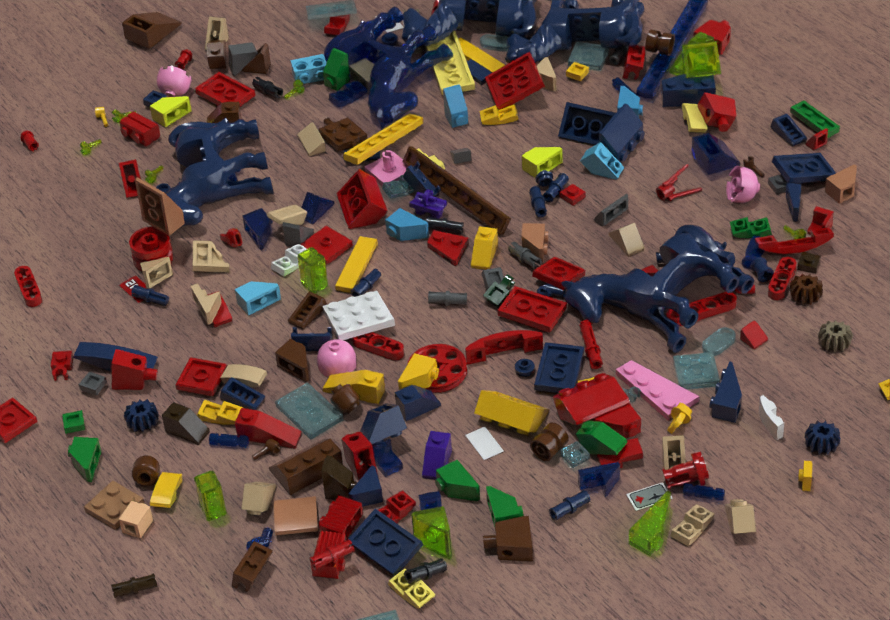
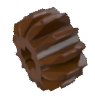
M802 273L801 276H795L794 280L790 283L791 298H794L795 302H802V305L804 303L811 305L812 302H818L819 298L823 295L822 281L818 280L817 276L812 277L811 274L805 276Z

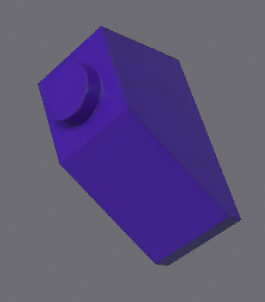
M430 431L425 447L422 478L436 480V470L448 464L452 452L451 433Z

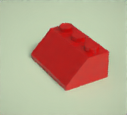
M358 169L336 193L347 226L350 229L376 224L388 212L376 178L361 169Z
M606 373L597 374L590 381H581L574 388L562 389L559 391V394L553 396L559 419L574 425L581 424L630 403L628 396L615 377Z

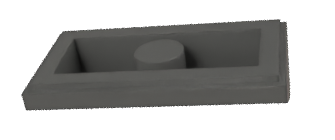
M625 194L603 209L594 218V221L603 227L628 210V194Z

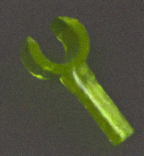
M301 80L294 81V88L284 95L285 99L296 92H304L305 88Z
M113 110L111 113L115 117H112V119L119 123L122 118L127 117L131 112L121 113L118 110Z
M101 139L92 143L81 142V153L83 155L90 154L93 146L102 143Z
M161 165L153 171L146 170L145 175L147 177L145 180L149 183L155 182L156 174L163 170L164 167Z
M786 225L783 227L784 230L794 236V239L806 237L807 233L804 229H797L795 231Z

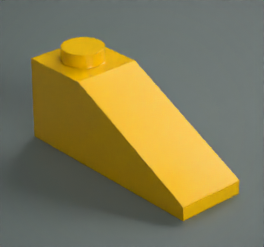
M369 370L333 374L329 376L322 388L323 392L332 393L331 391L339 384L342 386L350 384L360 395L361 401L379 404L385 392L384 374Z

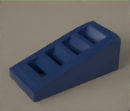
M788 114L772 120L770 126L772 130L790 145L795 146L807 141L808 138Z
M787 183L785 197L792 220L797 222L801 199V184Z
M232 377L220 392V398L224 401L251 410H257L265 399V395ZM253 398L257 399L254 404L250 403Z

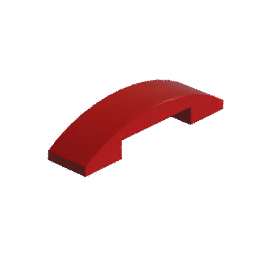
M827 227L810 230L811 237L778 242L772 235L755 238V243L759 248L773 253H800L825 244L834 237V233Z
M513 330L483 337L465 348L466 363L468 365L486 361V355L523 348L524 353L543 349L542 332L530 330Z

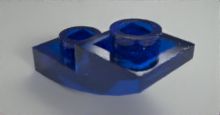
M359 81L344 84L343 91L330 93L329 100L336 107H343L361 98L368 92V89Z

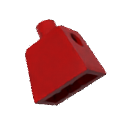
M708 20L693 32V46L719 55L723 54L731 39V27L726 20L721 22Z
M705 92L697 105L706 124L718 127L721 132H726L737 116L735 99Z
M115 349L112 360V389L142 390L145 380H157L158 369L147 368V358L145 356Z
M361 432L347 434L341 439L345 460L357 481H359L371 465L376 468L372 444Z

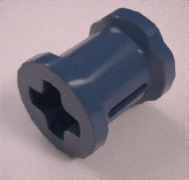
M757 257L750 264L752 271L757 273V278L760 282H767L773 277L774 271L767 266L765 258Z

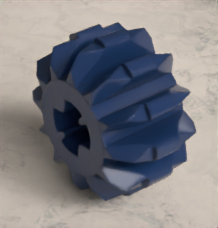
M139 399L138 402L132 401L131 405L126 406V411L124 412L126 424L134 432L138 430L144 432V429L151 430L152 426L157 425V420L159 419L156 405L154 402L150 403L148 399L145 401Z
M818 420L815 424L810 423L805 431L806 447H810L811 452L818 451L819 455L822 452L827 455L830 451L835 452L840 444L839 428H835L834 423L827 424L826 420L824 423H820Z

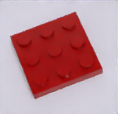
M530 52L485 77L498 110L511 106L545 87Z

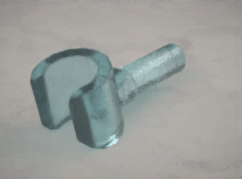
M621 387L630 402H635L636 398L640 397L641 390L638 387H631L629 390Z

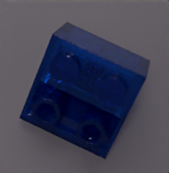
M710 133L692 138V156L707 175L740 166L741 162L722 140Z

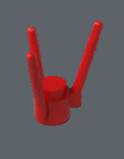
M688 164L684 165L667 181L656 188V194L661 200L668 198L671 201L681 196L702 191L700 187L673 194L675 192L673 183L688 168Z

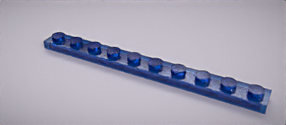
M708 0L688 1L670 32L675 35V43L671 55H662L658 52L636 90L637 96L649 99L654 98L661 86L662 80L665 79L706 8Z

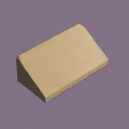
M313 122L297 134L309 156L326 151L325 141Z

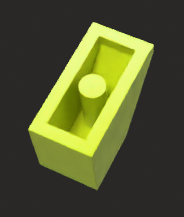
M189 97L161 98L150 105L152 119L166 128L191 112Z
M534 147L522 155V170L534 178L540 171H550L563 163L561 147Z

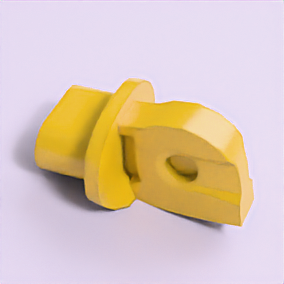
M679 403L677 407L671 410L673 420L667 429L671 434L681 424H687L691 421L690 415L692 410L684 403Z

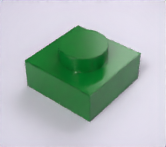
M82 410L62 414L65 434L86 430Z

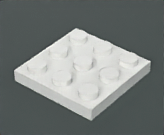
M370 291L360 296L349 297L345 300L331 302L323 306V312L337 338L341 340L395 326L394 318L378 291Z

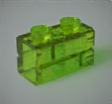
M313 247L298 254L301 284L315 294L328 287L325 257Z
M208 471L195 476L194 482L198 501L206 520L211 521L225 516L227 512L222 487L215 472Z

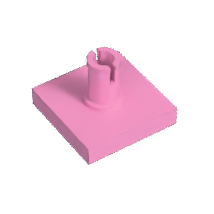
M386 150L382 153V158L364 166L365 172L374 176L377 183L386 190L405 180L403 175L408 166L402 162L403 159L396 153Z

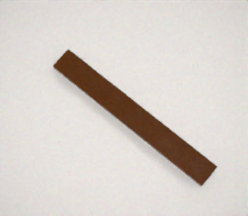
M413 146L408 147L402 161L408 167L412 165L414 167L415 163L419 162L420 171L435 187L439 186L441 188L440 191L490 228L497 229L498 234L504 235L511 220L509 216Z

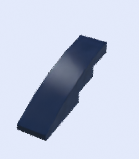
M79 342L73 356L77 360L108 371L112 369L115 349L145 356L147 358V368L153 369L158 358L139 350L94 342Z

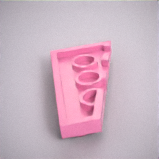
M632 360L616 369V375L667 420L672 418L671 410L677 407L679 403H684L690 408L699 402L698 395Z

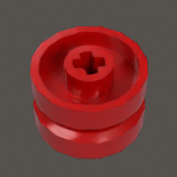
M150 226L137 230L130 237L129 244L133 263L138 270L142 271L140 263L169 257L170 263H172L174 257L170 237L167 234Z

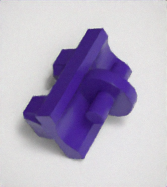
M429 189L425 193L417 192L415 198L409 202V207L415 208L416 214L423 215L428 212L431 214V218L437 219L442 216L443 209L447 206V200L434 197L433 191Z

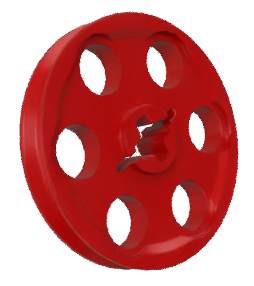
M431 344L414 352L415 354L430 357L428 356L429 353H437L436 356L431 358L436 359L439 375L436 380H433L430 387L424 389L430 390L433 393L446 392L460 385L465 379L467 363L465 356L459 349L446 344ZM450 355L456 356L455 359H447V357ZM454 369L461 370L459 373H452L451 371ZM439 380H446V381H447V382L444 383V384H438V383H437Z

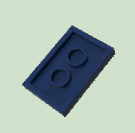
M821 153L773 156L772 163L787 183L825 182L826 178L836 174Z
M545 342L534 383V390L559 393L562 389L576 387L584 356V347Z
M376 508L349 537L352 542L350 545L354 546V548L393 576L401 572L423 546L421 540Z

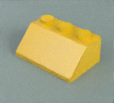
M481 390L474 414L480 415V419L483 421L492 422V420L499 422L498 426L508 429L512 426L517 428L516 432L528 435L529 432H537L550 409L497 391Z

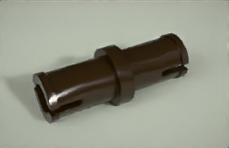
M154 573L136 579L131 577L128 581L111 584L114 598L130 593L138 594V591L157 587Z

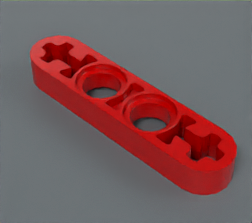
M723 292L691 302L689 307L697 311L699 314L698 320H702L733 310L736 307L737 296L734 293ZM706 305H714L715 307L707 308ZM669 309L666 317L682 326L679 323V315L674 310Z

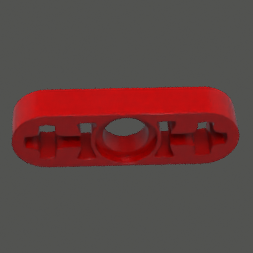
M783 257L780 259L768 286V296L772 300H782L785 297L796 272L797 262L794 258ZM778 277H786L787 279L779 280Z
M17 267L14 275L26 305L29 307L40 305L42 303V296L30 267ZM29 284L32 285V286L29 287V288H24V286H26V285H29Z
M374 332L353 337V345L362 350L390 360H400L404 356V345L391 338ZM375 343H383L382 346H374Z

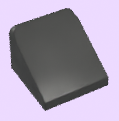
M469 148L450 151L454 164L472 161Z

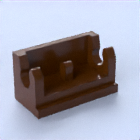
M253 541L233 572L232 587L237 589L239 584L242 583L246 587L245 591L248 592L262 568L270 559L273 550Z

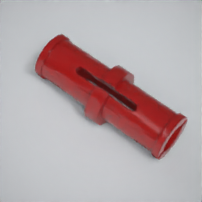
M350 539L334 547L329 546L326 548V551L313 557L311 556L309 558L311 564L319 560V562L312 565L313 569L317 570L331 562L336 563L339 558L355 552L354 546L345 549L352 544Z

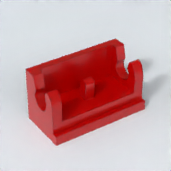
M636 45L628 47L622 78L627 79L630 72L635 73V80L639 77L644 65L645 46Z

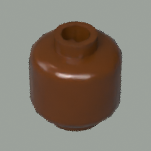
M339 384L331 391L334 395L330 401L340 413L347 412L349 414L360 404V395L350 384L344 386Z
M148 455L137 458L132 468L133 480L141 486L154 484L159 477V462L154 457Z

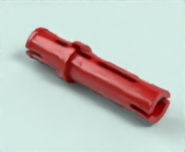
M583 320L580 322L579 327L586 347L585 354L589 358L590 367L592 369H599L603 365L600 357L601 350L596 343L592 323L589 320Z

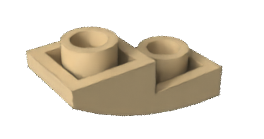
M232 364L227 366L220 378L224 384L232 377L249 387L255 388L262 384L267 372L253 366Z
M696 504L685 513L684 520L672 529L670 537L689 547L707 528L715 514Z

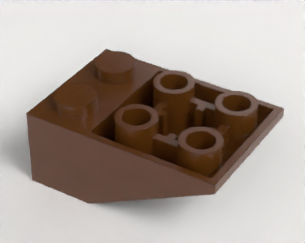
M159 12L133 14L122 22L125 39L148 49L182 24V22Z

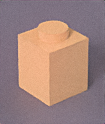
M134 501L130 502L119 518L122 533L140 539L153 521L150 506Z

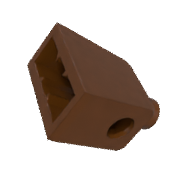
M529 516L496 522L495 535L483 536L484 549L497 548L499 560L533 561Z

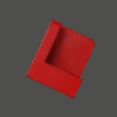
M816 206L813 210V220L807 230V234L811 235L810 230L827 227L831 229L834 211Z

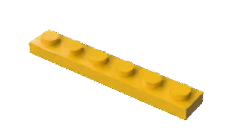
M410 113L343 153L344 160L357 165L362 163L367 158L372 157L380 150H383L388 145L422 125L423 117Z

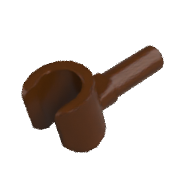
M749 156L748 161L743 160L745 168L753 170L760 177H764L765 174L754 165L753 157Z
M269 439L265 447L254 454L252 458L256 460L269 451L277 454L281 447L278 446L279 443L277 441Z

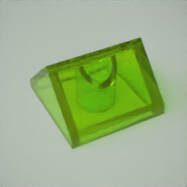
M717 41L682 45L683 71L686 78L721 74Z
M444 506L414 511L411 514L413 535L422 541L423 547L450 560L452 558L451 537Z

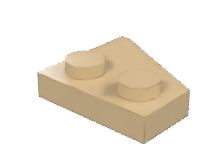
M193 241V271L229 272V264L222 260L221 253L216 250V246L212 241Z

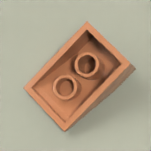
M139 178L135 179L142 220L168 236L185 224L183 210L170 197Z

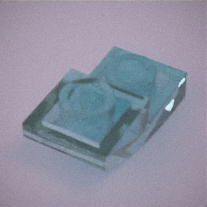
M403 175L400 176L399 181L384 182L382 189L390 198H397L415 192L403 178Z

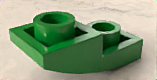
M748 217L730 222L733 237L758 238L772 235L767 217L749 222Z

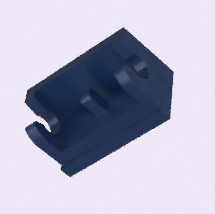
M416 162L414 167L412 165L407 167L403 178L416 193H425L429 189L433 191L434 197L440 194L441 188L439 186L435 188L420 171L419 162Z
M292 327L291 339L302 343L306 351H319L324 343L334 338L332 327H327L328 332L317 334H298L297 327Z

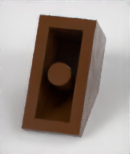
M226 40L208 41L207 60L209 69L226 68Z
M239 102L221 103L207 117L206 123L216 124L225 118L230 123L242 119Z
M289 339L275 352L277 366L308 382L309 372L306 348L302 343Z

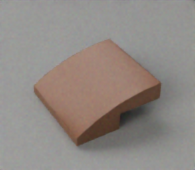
M316 496L274 501L275 536L318 531Z

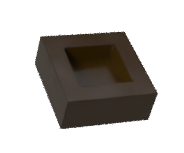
M802 252L797 270L816 274L821 256Z

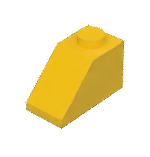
M479 226L474 239L471 268L490 269L498 248L497 229Z
M414 353L398 380L399 390L410 385L421 388L430 387L433 380H436L439 375L436 359Z

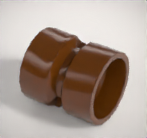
M651 29L646 37L645 50L653 53L659 51L662 55L670 56L674 48L675 35L666 32L661 34L660 31Z
M551 422L530 442V448L539 459L550 461L558 450H561L568 443L569 437L564 428L557 423Z

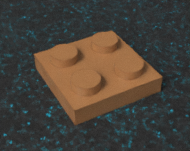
M112 480L84 506L86 513L117 530L120 527L119 518L130 502L144 503V499Z

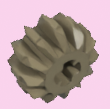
M836 320L834 322L827 321L826 324L821 325L818 332L821 347H826L827 351L833 350L836 352L840 350L843 352L845 348H849L853 337L850 326L845 325L844 321L840 323Z

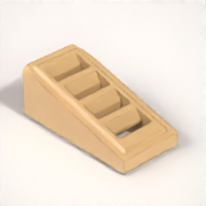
M297 205L287 206L267 213L268 218L278 224L286 222L295 225H302L307 215V211Z

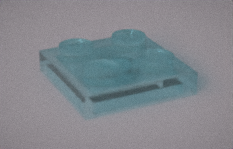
M713 352L673 356L679 386L685 389L716 387L717 383H720Z

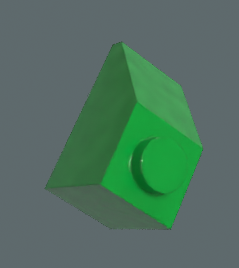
M336 48L332 49L323 70L324 86L338 91L350 81L347 53Z
M586 421L576 433L586 454L617 455L628 442L626 438L608 425L598 421Z
M74 437L72 445L68 447V457H71L73 466L87 482L92 483L102 452L99 439Z
M458 460L436 470L435 484L447 497L471 501L480 500L479 484Z
M486 486L487 504L494 528L496 522L524 516L522 506H518L515 497L494 487Z

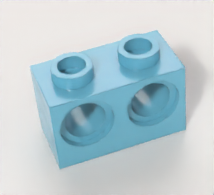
M324 54L290 60L296 86L324 80L323 70L326 66Z

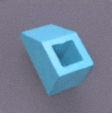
M601 142L586 150L580 160L591 174L615 180L618 179L624 169V166Z

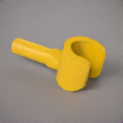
M95 107L96 118L101 117L104 126L107 127L108 122L104 107Z

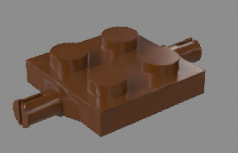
M327 117L324 119L326 126L319 128L322 138L337 151L353 148L367 139V133L348 117L337 122H333Z

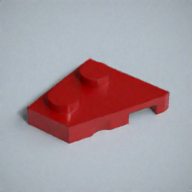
M433 230L427 241V247L433 252H437L443 259L447 257L451 260L452 265L457 266L469 243L468 237Z

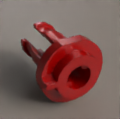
M701 451L692 453L691 461L675 465L667 470L662 469L668 490L673 486H682L695 481H699L700 486L706 485L705 480L709 479V474Z

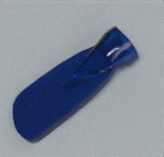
M753 236L746 248L745 257L741 261L744 268L751 269L750 264L753 260L761 257L765 252L755 243V238H759V236Z

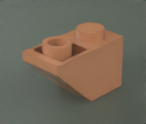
M854 164L826 178L825 193L839 204L854 197L857 166Z
M523 223L522 247L530 249L532 254L539 257L543 263L544 255L548 253V244L545 243L549 242V231H545V224Z

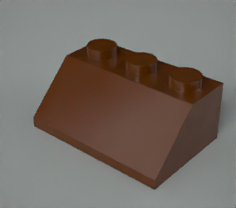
M331 438L323 439L270 466L269 470L289 495H292L322 479L321 470L327 455L332 456L343 465L342 453Z

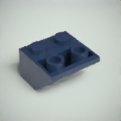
M385 403L367 412L360 432L370 441L372 446L382 444L384 442L383 439L389 436L391 438L397 437L402 434V430L407 429L399 405Z

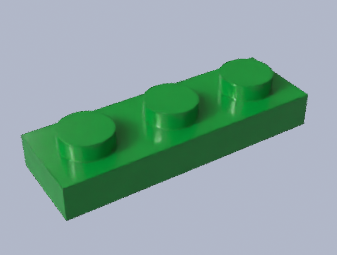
M804 100L790 108L791 114L817 133L827 128V138L840 131L838 124Z

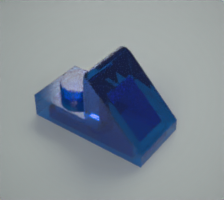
M390 439L372 446L376 466L384 477L403 469V463L392 451Z
M619 462L578 470L580 490L601 486L604 497L608 496L620 479Z

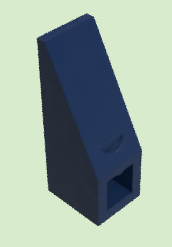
M729 361L727 368L722 370V381L716 385V395L711 397L709 408L712 409L713 418L736 423L741 410L742 393L733 362Z

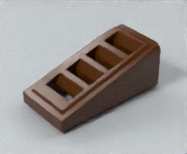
M309 291L287 321L304 329L323 311V306L328 304L324 297Z

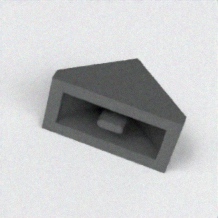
M252 42L228 45L229 67L232 74L236 76L258 54Z
M283 222L284 239L287 246L293 247L301 244L313 234L314 229Z

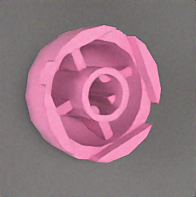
M168 66L167 69L160 68L157 75L158 89L167 97L183 96L188 91L192 81L191 76L188 77L186 75V71L173 66Z
M735 166L729 174V176H732L731 182L727 181L726 185L727 199L734 203L749 202L760 190L756 174L751 169L741 166Z
M334 339L324 343L317 355L319 371L327 377L333 374L353 372L356 368V354L353 347L341 339Z

